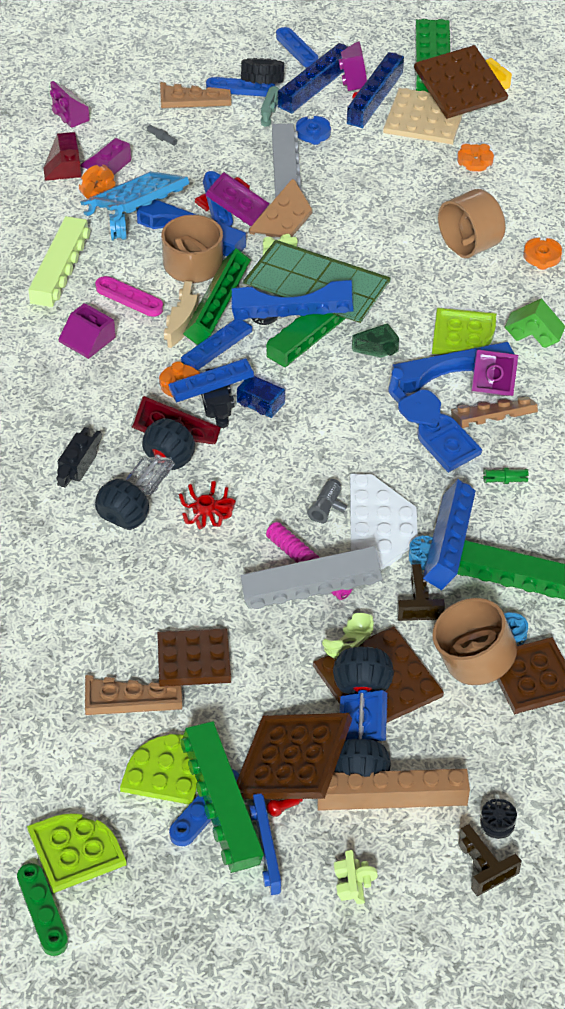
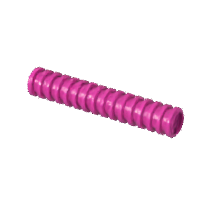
M274 522L268 527L266 537L275 543L276 546L280 547L291 559H294L296 563L319 558L313 550H310L307 545L287 530L285 526H282L280 522ZM342 589L331 593L337 599L343 600L350 595L352 589Z

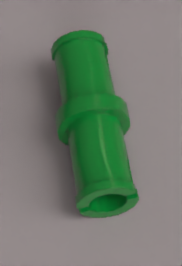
M503 467L502 470L484 469L483 474H486V476H483L484 483L503 482V484H509V482H528L529 479L526 478V476H529L528 469H509L508 467Z

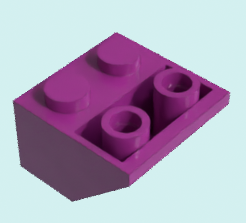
M51 81L50 95L52 97L53 104L51 108L53 113L58 115L63 123H67L71 128L90 121L88 106L70 89L55 81Z
M83 303L70 313L58 340L63 345L89 359L116 338L114 319Z

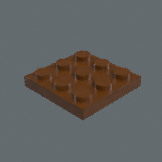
M227 628L157 632L159 687L231 683Z
M553 637L517 646V655L513 665L508 672L497 679L514 715L565 701V659Z

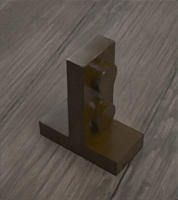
M412 564L411 585L413 600H398L397 621L437 620L445 610L444 599H429V592L424 591L427 581L423 579L424 573H422L421 564Z
M470 824L460 829L459 847L463 853L470 855L473 859L474 867L479 872L473 876L471 887L477 897L520 873L522 860L516 853L498 862Z

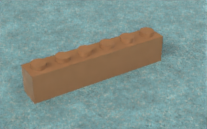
M467 769L380 771L375 775L374 772L371 773L370 777H364L359 774H350L349 776L345 773H333L325 799H317V810L468 806L470 793Z

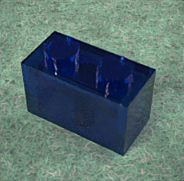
M254 376L245 379L237 387V403L257 411L260 415L272 418L285 404V389Z

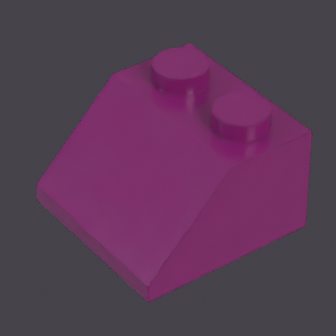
M357 41L341 52L342 59H339L340 70L344 69L345 73L342 75L343 86L347 85L348 91L368 87L360 41Z
M114 138L81 163L80 167L88 170L94 165L99 167L106 165L115 175L131 161L130 144Z
M477 350L471 393L513 396L519 355Z

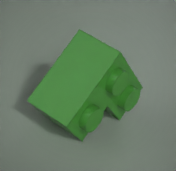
M541 298L511 312L504 328L516 341L533 335L540 345L546 348L560 342L565 325Z

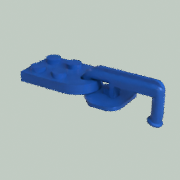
M394 368L388 392L398 403V410L406 420L419 425L417 431L419 441L449 473L480 456L482 453L481 447L450 416L440 414L441 401L429 390H419L407 396L398 387L404 373L400 368Z

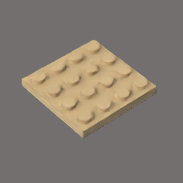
M399 88L386 120L383 133L453 145L463 114L446 119L430 93Z

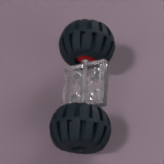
M164 418L153 422L146 429L142 440L143 450L148 457H142L125 480L114 479L108 481L99 489L95 500V508L102 519L127 530L139 527L146 520L149 511V501L145 495L155 493L162 480L169 475L170 470L182 468L191 460L195 451L194 438L186 427L175 420Z

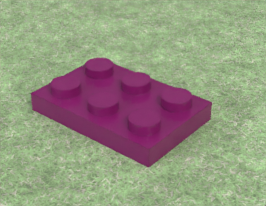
M225 172L220 175L205 194L212 201L249 226L255 223L270 204Z

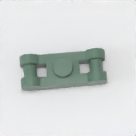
M276 86L269 88L261 107V125L264 127L271 125V114L275 113L276 106L279 105V88Z

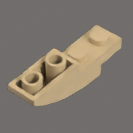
M184 281L183 289L179 290V301L181 302H177V307H172L171 314L167 315L166 326L168 328L164 329V340H167L168 348H172L185 337L183 333L198 307V295H193L192 281Z

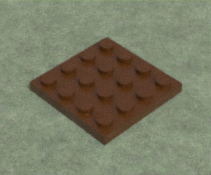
M476 45L414 64L415 71L446 119L508 99L509 95Z
M394 626L370 636L358 646L380 649L389 656L392 662L394 676L392 683L386 691V723L443 697V690ZM327 655L314 661L313 667L340 704V696L349 694L342 692L337 687L333 674L336 659Z
M350 714L263 715L237 780L242 798L253 799V795L262 794L264 799H325L352 722Z

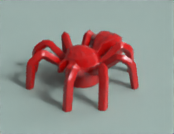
M211 481L209 495H201L199 497L195 495L192 484H189L190 495L197 502L187 504L184 501L183 495L181 493L178 495L181 504L186 508H192L193 513L196 515L192 520H188L187 514L182 513L185 524L196 522L197 528L200 530L206 526V517L209 516L212 525L220 527L223 519H228L232 516L236 503L234 499L227 498L228 487H225L223 497L220 500H214L213 495L215 493L216 481ZM212 513L219 517L218 523H216ZM199 516H202V524H200L198 519Z

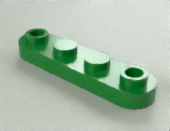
M34 863L25 864L17 872L19 887L43 951L47 955L58 956L64 953L68 947L66 931L42 868ZM28 873H34L32 876H26ZM51 938H58L55 942L50 941Z

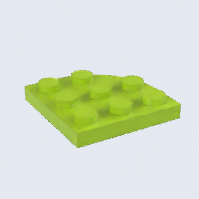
M437 308L432 354L444 355L488 346L494 338L497 314Z
M169 734L160 736L139 747L127 764L120 785V792L190 805L197 794V779L195 775L190 773L188 755L181 748L180 740L183 738V735Z
M62 814L27 826L28 834L53 893L127 865L115 835L99 820L94 821L84 818L82 814Z

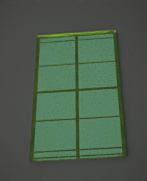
M275 240L245 277L243 284L282 297H297L313 293L332 281L352 280L354 312L332 314L361 323L390 283L391 277Z

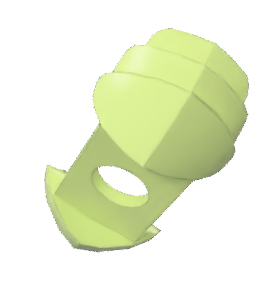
M355 613L352 615V619L347 621V626L343 627L345 633L343 637L336 641L324 639L322 644L327 655L337 659L343 650L358 647L368 639L374 630L372 615ZM347 641H355L353 643H345Z

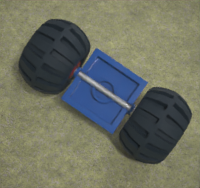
M372 647L345 649L335 661L333 674L337 687L342 692L349 694L340 696V713H349L352 717V722L334 773H345L349 776L350 774H359L364 777H370L373 772L375 775L380 771H390L391 768L390 755L387 749L377 741L386 740V691L392 683L394 670L389 656L380 649Z

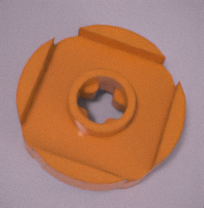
M463 144L457 156L458 164L465 166L469 171H484L487 167L492 166L494 154L487 144Z
M94 165L82 175L81 179L83 181L81 185L79 184V190L87 199L109 190L115 186L114 174L106 165L100 167Z
M540 237L533 238L525 244L523 257L531 265L545 270L548 267L557 265L561 261L562 247L557 241L547 238L546 241L540 240Z
M174 362L172 366L164 369L159 376L161 390L166 395L173 397L168 384L176 382L178 379H185L200 374V372L191 366L184 365L182 362Z

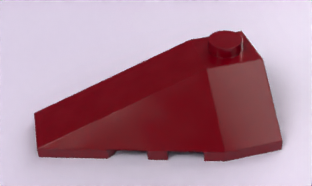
M75 132L57 133L43 167L45 181L81 178L80 158Z
M145 396L142 397L131 423V428L145 433L146 429L153 422L164 418L172 419L186 427L192 434L195 442L216 444L221 427Z

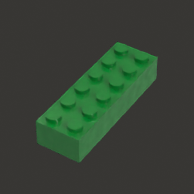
M416 19L415 63L451 52L449 20ZM415 71V90L430 93Z

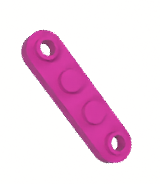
M103 276L95 282L96 291L99 294L147 316L155 317L163 312V302L159 298L114 278Z

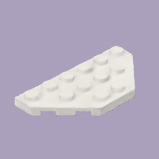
M350 474L351 551L375 546L380 568L383 570L400 559L402 554L409 550L411 541L418 537L416 506L372 474Z

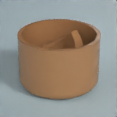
M474 189L448 200L441 205L438 212V224L441 235L446 245L461 258H470L498 245L505 235L506 224L503 211L497 200L485 190Z
M185 215L171 220L164 226L161 238L165 271L172 278L181 282L192 281V283H200L212 279L223 261V231L220 225L213 219L205 216Z
M471 598L459 601L448 607L439 616L434 625V645L448 672L461 683L484 685L496 681L508 672L516 659L517 643L501 608L490 600Z

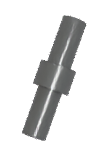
M148 125L147 131L154 134L157 139L166 141L173 146L177 144V139L168 135L167 131Z

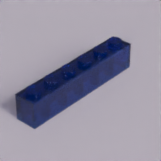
M338 43L279 89L278 108L291 114L340 76L344 69L340 70L339 59H342L341 52L348 48V46Z
M387 53L347 107L348 125L364 128L403 74L404 56L397 53Z

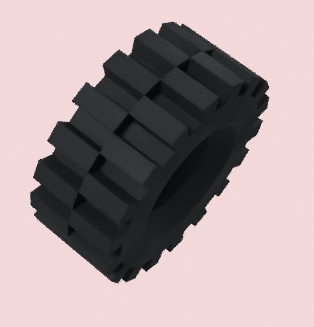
M269 58L243 59L241 61V79L246 82H256L259 84L281 83L284 81L285 63Z

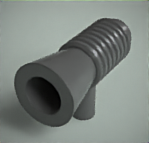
M330 479L327 481L317 501L307 511L308 517L312 521L322 524L326 523L331 507L342 513L345 512L347 505L336 500L341 492V483L338 480Z

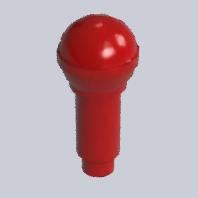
M273 799L267 804V812L272 817H278L286 809L298 805L303 799Z

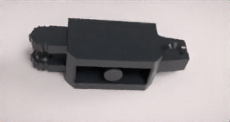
M230 385L201 394L205 415L209 418H215L216 425L223 429L228 427V416H231V408H234L233 395L229 396L231 393Z
M84 427L80 433H75L57 461V486L66 488L71 480L78 482L82 480L96 458L97 446L102 438L101 431H96L92 437L89 436L90 429Z

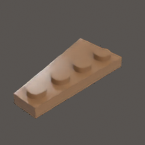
M160 82L161 108L231 106L230 89L208 87L206 90H203L199 86L194 85L191 88L182 87V84L174 83V86H167L166 82Z
M520 397L518 401L511 402L510 400H499L495 404L481 402L477 406L472 407L469 405H459L457 409H451V417L461 428L469 427L470 422H476L477 425L486 423V419L503 420L507 414L511 417L536 413L538 412V406L529 397Z
M85 675L86 715L182 710L181 686L159 687V683L153 682L149 685H141L136 680H128V683L115 682V678L105 677L104 680H97L92 675Z

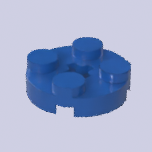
M307 116L301 118L296 123L297 138L313 145L320 144L331 135L330 122L326 118L314 116V119H308Z

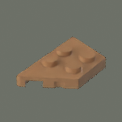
M294 179L286 185L249 228L250 234H266L269 237H281L282 235L290 234L293 237L310 217L312 208Z

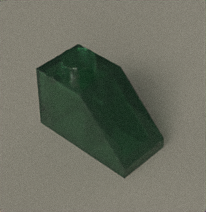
M387 323L352 335L353 352L379 358L391 356L399 352V337Z

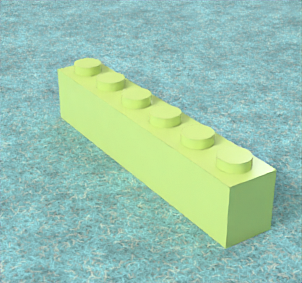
M65 216L28 289L31 304L53 307L55 301L60 299L61 289L65 288L67 277L72 274L73 264L78 262L79 252L84 249L85 239H89L90 228H88L86 219Z

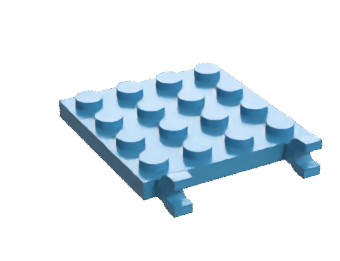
M150 171L92 196L89 200H82L80 203L84 206L89 205V209L84 211L86 216L92 215L95 212L96 206H99V208L105 207L110 211L115 210V214L110 217V220L115 222L121 218L123 211L126 213L134 212L137 210L136 207L150 205L154 199H163L170 192L183 190V187L189 184V180L185 176Z

